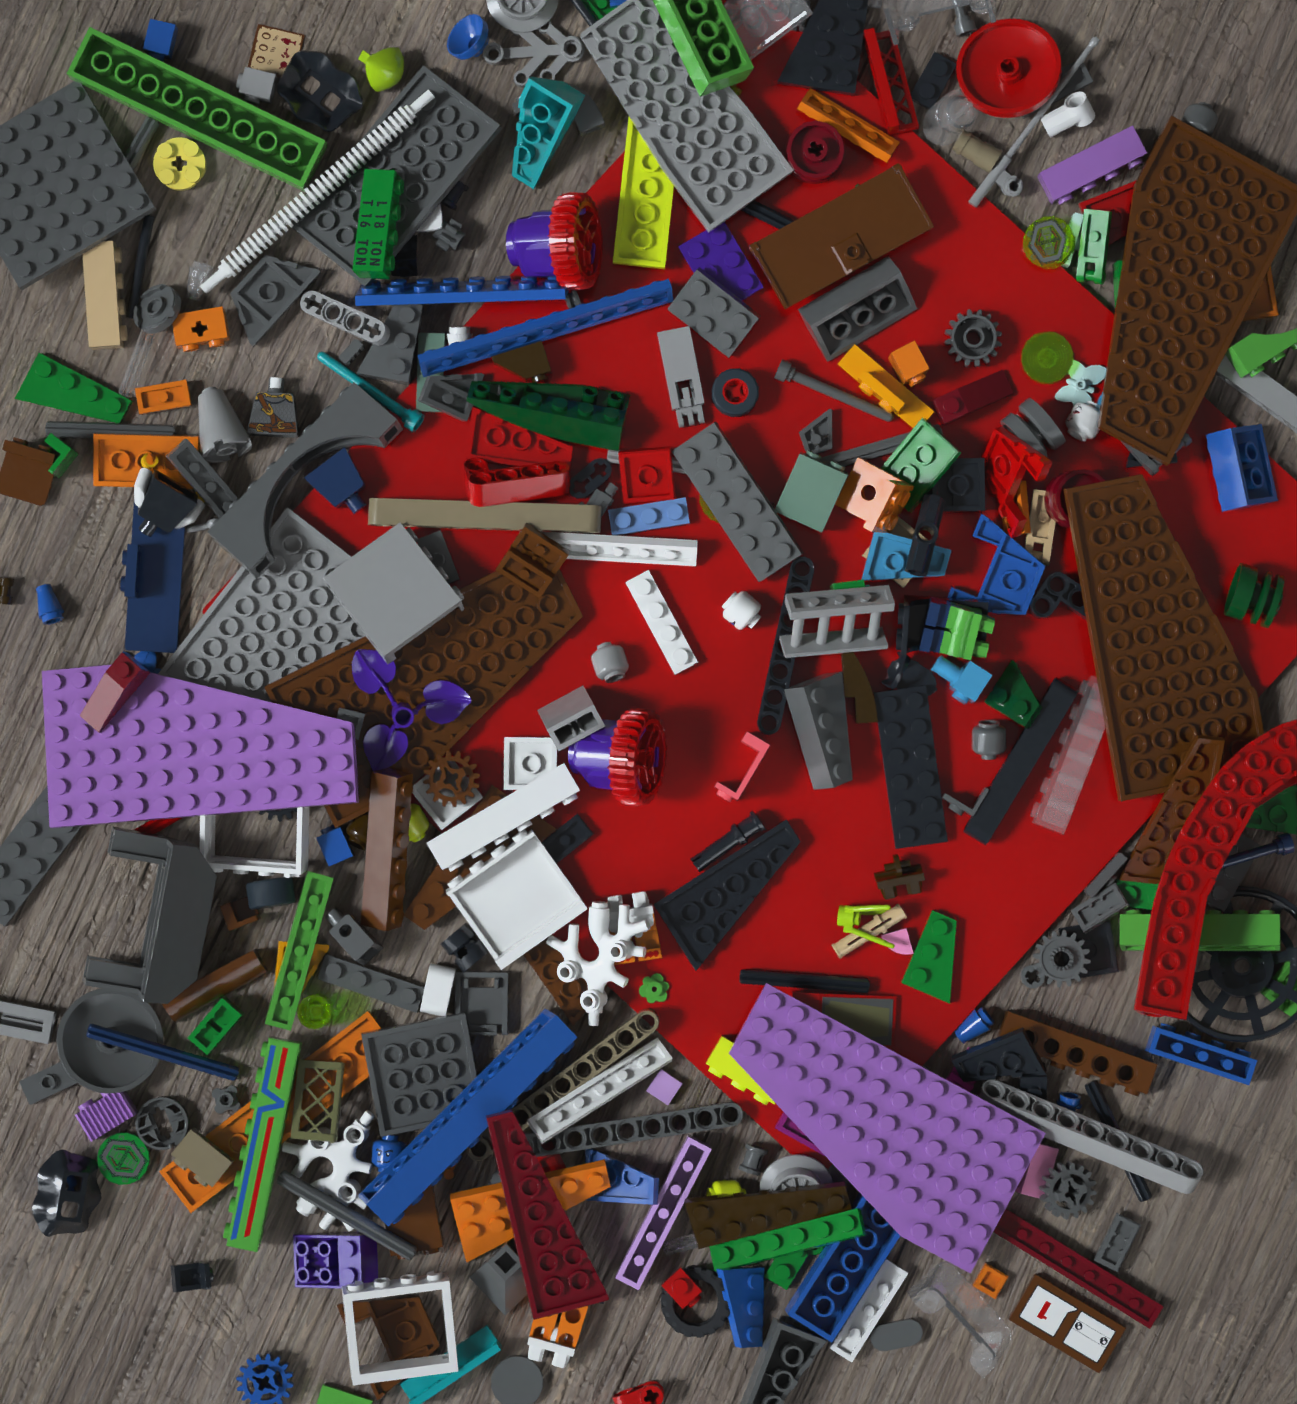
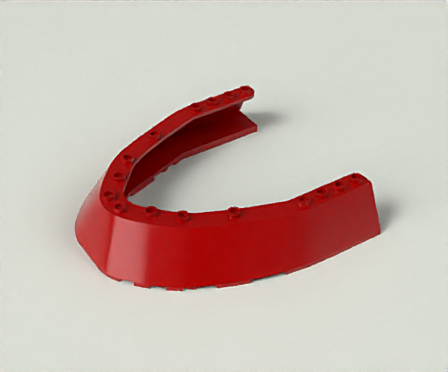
M1292 720L1272 728L1249 742L1230 758L1210 782L1181 829L1165 864L1153 902L1134 1010L1139 1014L1151 1017L1166 1016L1182 1020L1187 1019L1207 897L1231 849L1236 845L1254 810L1286 788L1297 784V720Z

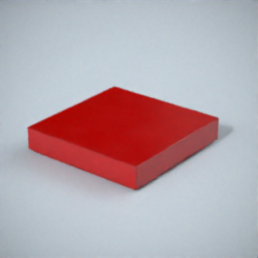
M671 446L620 450L618 452L624 504L676 499Z

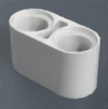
M430 963L420 1012L437 1016L447 1015L456 968Z

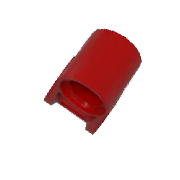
M651 1380L633 1388L620 1391L613 1395L612 1399L614 1404H661L663 1402L664 1389L659 1382ZM650 1389L653 1393L658 1392L654 1400L651 1396L646 1397Z

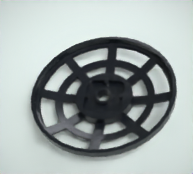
M1239 886L1233 897L1244 896L1267 900L1273 903L1270 910L1275 911V914H1281L1284 909L1297 921V907L1284 897L1269 890ZM1231 901L1223 914H1232L1233 907ZM1281 928V941L1286 947V951L1271 954L1270 951H1205L1212 955L1210 969L1194 973L1192 991L1197 999L1209 1010L1201 1021L1193 1017L1188 1011L1186 1020L1210 1036L1233 1042L1263 1040L1275 1036L1292 1026L1297 1021V1011L1285 1022L1267 1031H1264L1261 1017L1275 1011L1286 999L1297 1004V991L1293 990L1297 978V947L1294 948L1287 933ZM1239 960H1246L1250 964V968L1248 971L1240 973L1235 970V963ZM1290 961V973L1285 986L1272 979L1274 965ZM1214 980L1217 987L1221 990L1214 1002H1211L1203 994L1198 985L1199 982ZM1266 988L1279 994V997L1271 1004L1258 1009L1256 995ZM1230 996L1245 998L1248 1012H1232L1223 1009ZM1218 1015L1232 1020H1251L1254 1034H1228L1210 1028Z

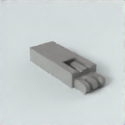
M690 326L657 332L672 411H676L679 428L684 427L683 416L688 417L689 426L695 425L694 414H698L697 418L700 424L705 423L702 405L705 402ZM689 380L692 397L690 398L689 389L686 387L682 388L684 399H681L677 382Z
M0 1000V1012H3L0 1035L44 1044L51 1043L57 1011Z

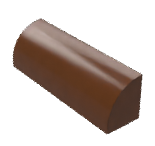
M254 949L195 981L168 1004L162 1005L176 1023L268 973V970L258 951Z

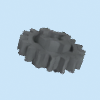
M1067 1161L1066 1167L1058 1162L1057 1170L1051 1167L1048 1168L1051 1175L1049 1177L1042 1176L1046 1184L1039 1186V1189L1045 1192V1194L1040 1196V1200L1047 1202L1044 1208L1048 1211L1052 1210L1051 1214L1059 1217L1061 1215L1066 1220L1069 1219L1070 1214L1078 1218V1211L1080 1210L1084 1213L1088 1212L1085 1205H1093L1094 1202L1090 1199V1196L1097 1194L1095 1190L1091 1189V1186L1096 1184L1095 1180L1089 1178L1092 1173L1087 1169L1084 1170V1166L1077 1163L1075 1165L1071 1161ZM1070 1174L1078 1175L1080 1179H1073ZM1056 1201H1063L1066 1206H1059Z

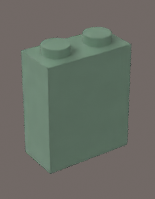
M807 450L806 453L800 452L775 511L819 532H823L848 476V472L844 471L845 466L835 461L827 464L820 460L821 455Z

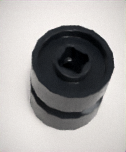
M467 922L440 944L448 955L455 956L454 962L463 973L489 952L481 940H475L476 933Z

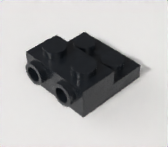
M957 458L933 486L931 491H929L927 495L940 496L946 500L943 513L985 511V458Z

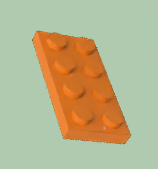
M94 433L93 486L134 487L139 470L143 468L141 458L148 453L146 462L149 465L153 464L156 456L158 457V464L151 469L152 473L156 469L184 487L193 489L166 455L184 439H188L199 452V436Z

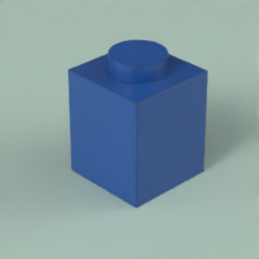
M150 19L143 46L144 52L164 62V58L171 60L179 30L177 26Z
M334 825L320 830L322 835L316 839L329 867L355 856L342 827L336 829Z

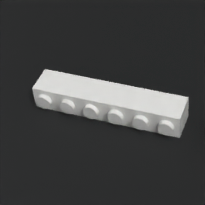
M565 763L430 840L427 842V845L441 869L448 868L451 872L464 864L462 859L471 854L474 859L486 852L487 850L484 846L494 841L495 845H498L510 838L507 833L517 828L518 832L531 826L532 822L530 820L537 815H540L541 819L555 812L553 806L563 802L565 806L578 798L576 793L580 789Z

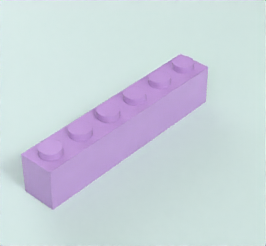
M689 1134L687 1135L658 1191V1205H651L615 1274L616 1279L637 1290L640 1289L712 1150L710 1145Z

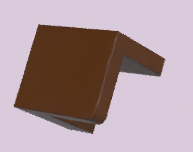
M248 897L220 906L229 931L261 919L258 909L249 908Z

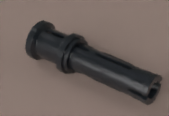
M753 810L750 812V816L739 824L734 823L731 825V830L690 858L699 872L738 844L748 843L747 839L760 830H766Z

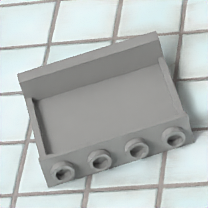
M401 523L395 525L323 577L327 587L387 665L396 659L394 655L396 651L458 607L461 611L464 610L461 601L464 599V596L456 586L450 587L446 581L449 577L441 566L436 568L432 564L433 557L425 546L420 548L416 543L418 538L410 527L405 529Z

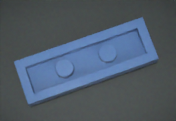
M686 497L608 510L611 532L615 536L690 524Z

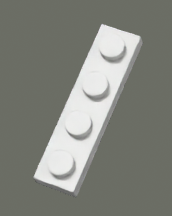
M649 570L625 582L673 673L676 675L698 663Z
M885 1259L829 1348L850 1362H853L908 1275V1272Z

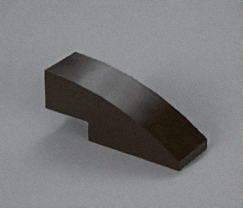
M853 652L841 653L845 698H854L855 724L877 723L876 704L864 669Z

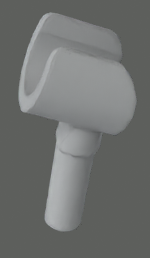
M213 518L203 524L186 527L187 533L210 529L216 519Z

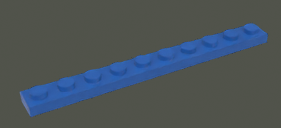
M669 279L654 281L650 285L628 289L623 293L605 296L600 300L579 304L574 308L564 311H556L538 319H529L524 323L503 327L492 333L480 334L472 339L454 342L449 346L436 350H427L418 355L423 378L532 343L549 340L673 302L671 283Z

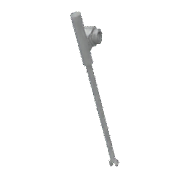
M1093 37L1089 41L1088 46L1061 80L1052 97L1040 108L1009 151L1002 155L968 202L972 206L977 208L995 183L1000 186L1002 193L1006 196L1014 197L1022 192V180L1018 179L1017 176L1010 175L1005 169L1012 161V156L1091 50L1097 46L1100 41L1097 37ZM1011 182L1014 184L1013 190L1009 188Z

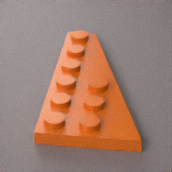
M605 1159L545 1173L564 1211L611 1187ZM501 1182L450 1194V1201L466 1263L514 1238Z

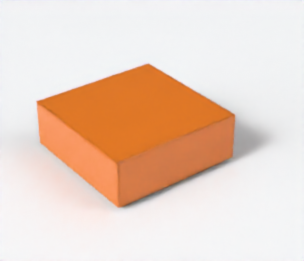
M985 1262L972 1286L996 1299L1009 1276Z

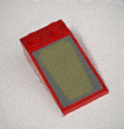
M792 991L791 996L889 1049L895 1048L897 996Z

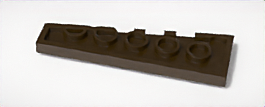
M845 1181L808 1185L806 1187H788L781 1191L770 1192L769 1190H760V1193L753 1194L741 1192L733 1193V1196L718 1197V1195L685 1199V1206L698 1249L852 1209Z

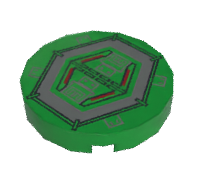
M130 1132L116 1133L108 1137L101 1144L97 1154L98 1167L102 1175L110 1182L118 1185L131 1184L141 1179L148 1170L150 1164L148 1147L141 1141L138 1135Z

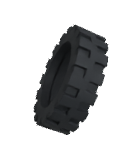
M691 1265L683 1268V1270L692 1280H703L716 1291L718 1304L714 1315L701 1323H690L682 1319L675 1310L674 1299L664 1288L661 1295V1309L666 1322L673 1330L687 1337L701 1338L708 1334L711 1335L719 1327L721 1328L729 1316L730 1310L728 1302L724 1301L722 1291L724 1286L722 1278H718V1273L705 1266Z

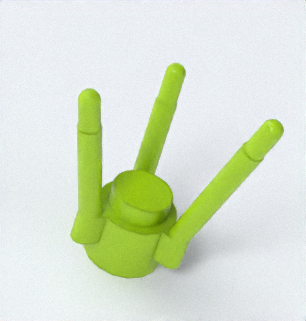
M890 905L839 906L837 925L844 926L843 932L853 933L891 949L895 947L893 943L854 928V925H860L861 915H881L891 909Z

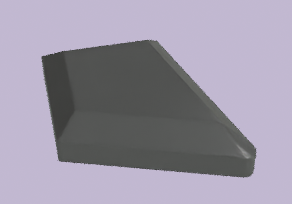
M831 409L827 410L799 432L805 452L810 450L818 454L832 449Z

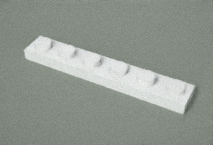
M540 531L570 550L569 556L566 559L696 566L698 540Z
M657 1037L529 1118L527 1123L543 1144L672 1062L673 1058Z

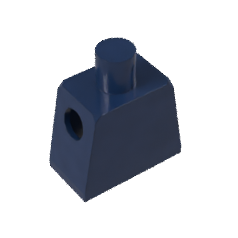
M345 448L304 477L336 509L346 503L353 514H356L366 506V503L358 494L366 486Z

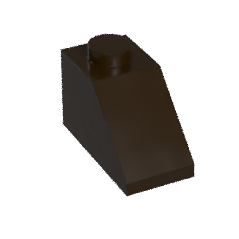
M542 341L491 356L494 365L525 381L532 380L533 383H539L547 380V375L552 374Z

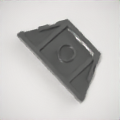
M265 255L230 293L249 343L253 347L258 344L321 274L318 269H312Z

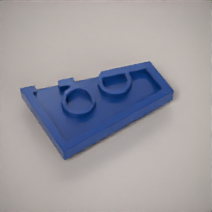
M585 1149V1164L605 1159L611 1187L586 1199L587 1201L658 1205V1177L596 1149Z
M764 1267L717 1269L718 1278H722L723 1298L724 1301L728 1302L730 1310L728 1319L735 1347H762Z

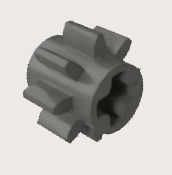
M453 218L449 223L443 220V229L436 230L433 234V237L438 239L436 246L446 252L450 247L456 250L466 235L461 231L463 228L462 224Z

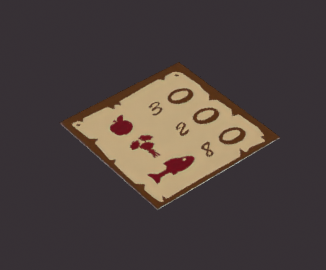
M258 24L248 67L276 74L277 78H280L292 56L296 52L301 51L305 35Z

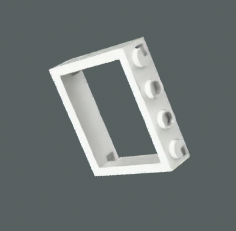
M310 807L297 808L296 861L215 855V815L200 816V852L214 872H223L224 869L233 870L234 874H248L249 871H257L260 876H273L274 873H284L286 878L300 877L301 874L308 870Z
M430 1271L427 1275L423 1276L405 1274L400 1279L393 1280L382 1277L370 1283L355 1281V1284L342 1286L353 1386L458 1372L451 1290L447 1272L434 1273V1271ZM442 1290L448 1354L359 1365L352 1301Z

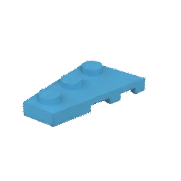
M874 532L861 580L872 581L925 577L915 576L904 571L912 539L890 533ZM938 546L934 547L926 577L945 576L951 550Z

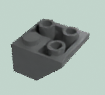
M509 1241L505 1242L469 1276L504 1315L527 1295L518 1253Z

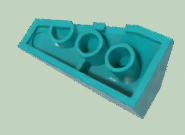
M530 77L518 104L520 114L516 125L518 135L517 145L514 147L513 177L532 189L536 188L585 97L583 93L563 81Z

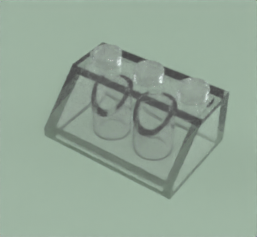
M728 0L723 4L750 60L813 14L804 0Z

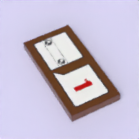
M1035 1273L1008 1320L1099 1374L1126 1329L1121 1324Z

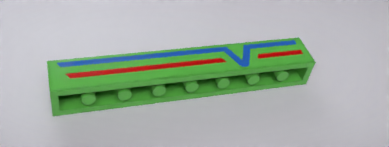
M274 1036L269 1037L268 1042H263L261 1057H265L263 1068L258 1067L255 1082L259 1083L258 1093H253L250 1108L254 1109L252 1119H247L245 1134L249 1135L247 1145H242L239 1160L243 1161L242 1171H237L234 1186L238 1187L236 1197H231L229 1212L233 1213L231 1223H226L223 1238L227 1239L226 1246L258 1252L260 1249L302 1042Z

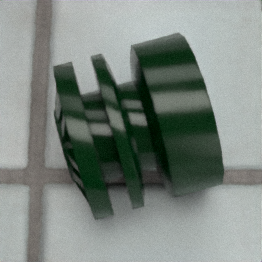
M1240 563L1228 591L1224 615L1242 620L1249 610L1251 611V624H1256L1261 615L1260 626L1269 628L1282 603L1285 577L1277 574L1271 584L1272 572L1266 571L1261 581L1257 580V567Z

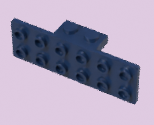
M134 502L131 544H127V550H123L122 565L126 566V575L121 577L120 583L121 592H124V597L128 598L125 650L175 653L178 649L185 527L180 529L174 528L171 532H166L158 527L152 537H149L139 530L144 518L138 515V506Z

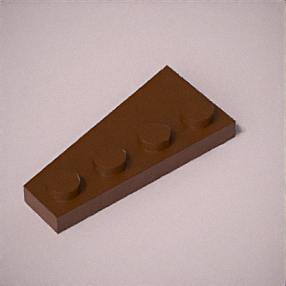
M547 937L523 955L574 1026L586 1012L581 1006L580 997L583 992L588 990V985L583 978L564 982L558 977L557 968L560 963L564 962V957L558 950L546 944Z

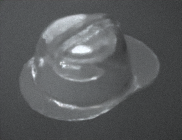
M960 89L952 90L945 94L924 115L922 122L923 132L926 138L933 144L940 146L949 145L960 137L963 130L968 131L973 126L979 111L973 107V103L968 101Z

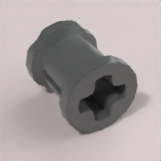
M746 1143V1154L743 1163L739 1165V1170L760 1176V1167L764 1155L768 1154V1150Z

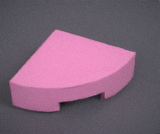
M907 928L881 935L882 939L895 945L891 949L892 951L905 955L914 954Z

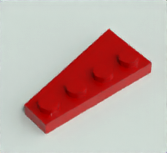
M472 407L465 459L481 458L489 463L511 466L562 461L569 465L570 471L573 453L572 446L514 425Z

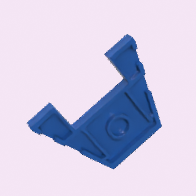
M981 513L972 536L996 545L997 549L977 596L951 586L947 598L989 600L988 612L1026 615L1045 565L985 514Z

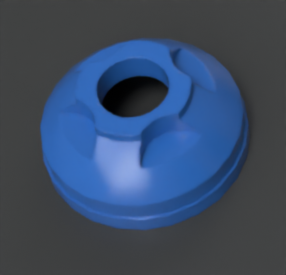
M471 14L462 18L453 27L447 40V50L452 56L464 60L477 57L483 53L484 48L489 42V29L484 19L479 15Z

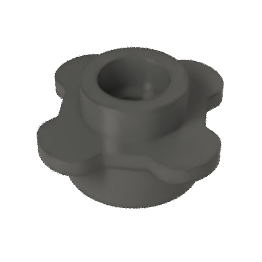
M230 1085L225 1089L215 1088L212 1091V1097L215 1098L216 1102L214 1109L217 1113L222 1114L226 1110L237 1111L240 1108V1102L237 1101L238 1089L235 1086ZM224 1097L229 1099L228 1102L224 1101Z

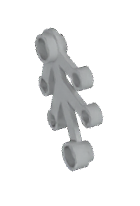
M549 21L547 29L542 30L539 28L537 31L541 34H548L557 43L556 45L545 44L532 31H511L512 34L521 36L531 46L502 48L500 44L492 42L484 48L483 57L490 65H497L503 59L533 57L522 70L514 74L515 85L523 88L529 77L548 56L558 57L548 69L541 71L540 78L545 73H550L552 75L551 80H555V76L567 62H576L583 57L585 47L580 38L576 36L565 37ZM570 45L577 48L573 54L567 52V47ZM497 51L499 56L496 59H491L489 53ZM519 75L526 76L524 83L517 82L516 79Z

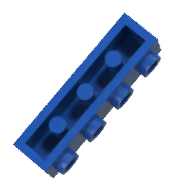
M1161 1023L1160 1028L1152 1027L1145 1051L1250 1085L1257 1060L1250 1058L1251 1052L1239 1048L1232 1052L1225 1049L1226 1044L1211 1039L1210 1044L1200 1041V1035L1188 1031L1183 1036L1175 1033L1176 1027Z

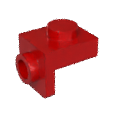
M682 1267L661 1284L682 1309L687 1305L691 1308L702 1298L699 1295L702 1292V1288L692 1280Z

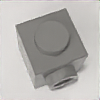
M245 67L244 73H239L236 88L239 89L241 97H245V102L259 105L260 101L272 104L278 78L276 74Z

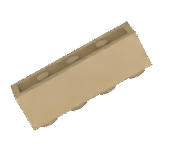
M103 241L82 254L89 348L92 350L124 348L123 341L128 339L127 327L122 325V315H126L125 300L120 299V289H124L123 274L118 271V263H122L121 247H117L114 241Z

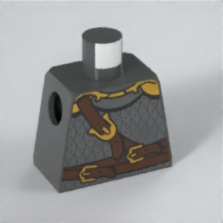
M270 377L268 392H256L247 433L250 436L300 437L295 395L284 393V378Z

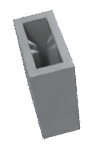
M584 686L537 710L558 751L605 727Z

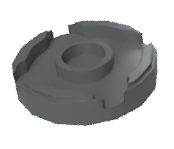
M165 284L151 287L140 297L142 298L140 304L135 305L133 319L135 324L145 333L155 334L162 332L178 316L181 308L179 293Z
M512 1355L502 1360L495 1367L491 1376V1388L495 1398L501 1404H533L539 1398L543 1389V1375L533 1360L523 1355Z

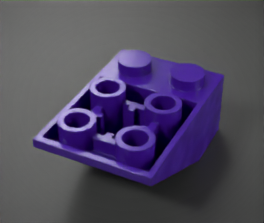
M340 1232L293 1235L295 1287L342 1289V1286L355 1284V1281L370 1283L378 1278L377 1242L363 1233Z

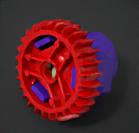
M564 193L557 197L551 210L536 211L531 216L512 221L508 226L506 234V250L510 263L515 267L520 266L521 273L527 278L556 277V280L560 282L559 285L566 287L567 290H584L593 287L598 280L597 276L600 274L599 268L602 266L603 236H601L600 217L597 215L598 209L595 208V202L592 201V198L587 193Z
M631 708L620 716V720L602 719L605 727L571 744L568 748V763L570 770L574 774H582L590 787L611 789L615 799L621 804L645 806L655 799V795L659 793L658 787L662 785L661 778L664 777L665 758H667V746L665 745L667 737L664 735L666 729L663 727V721L660 719L659 714H656L655 711Z

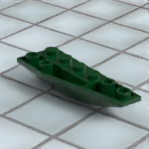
M472 381L466 401L496 417L542 435L568 442L619 451L630 394L575 384Z

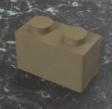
M194 1127L171 1154L175 1157L173 1161L176 1165L185 1171L189 1168L196 1174L194 1176L195 1180L205 1187L208 1184L213 1187L235 1161Z

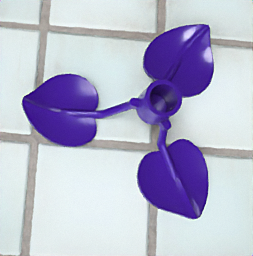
M358 649L352 660V674L356 685L368 694H373L382 687L393 706L392 718L394 724L391 728L385 724L374 725L366 732L363 739L364 751L372 770L388 768L405 754L408 747L407 735L395 729L410 726L413 723L414 715L418 714L422 707L426 706V715L430 720L435 723L446 724L455 720L466 706L471 703L468 693L453 682L436 680L426 685L423 690L426 701L419 703L412 709L407 703H397L385 684L390 682L395 676L396 666L394 661L387 665L377 650Z

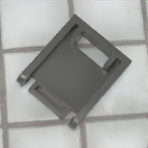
M456 971L455 1014L465 1013L469 1035H497L498 1025H502V1035H508L509 972L465 971L463 973V971ZM469 977L495 978L494 987H469Z

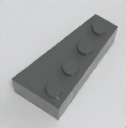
M842 671L821 674L784 689L813 789L834 788L853 780Z

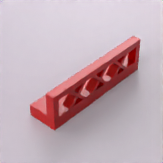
M874 28L864 30L863 42L888 135L919 129L894 30L875 33ZM890 39L892 47L887 54L880 51L878 40ZM887 61L897 66L898 72L894 78L886 75L884 65ZM893 85L904 92L900 103L892 98L891 88ZM900 109L910 115L912 123L899 124L897 113Z

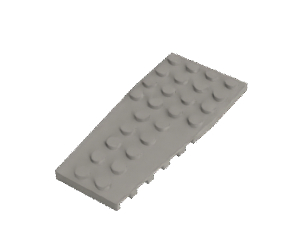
M626 0L581 33L580 38L662 171L708 233L793 173V168L747 106L730 87L701 97L699 96L652 0Z

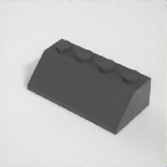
M887 256L799 308L798 311L823 356L829 362L852 348L854 344L861 343L918 308L901 271Z

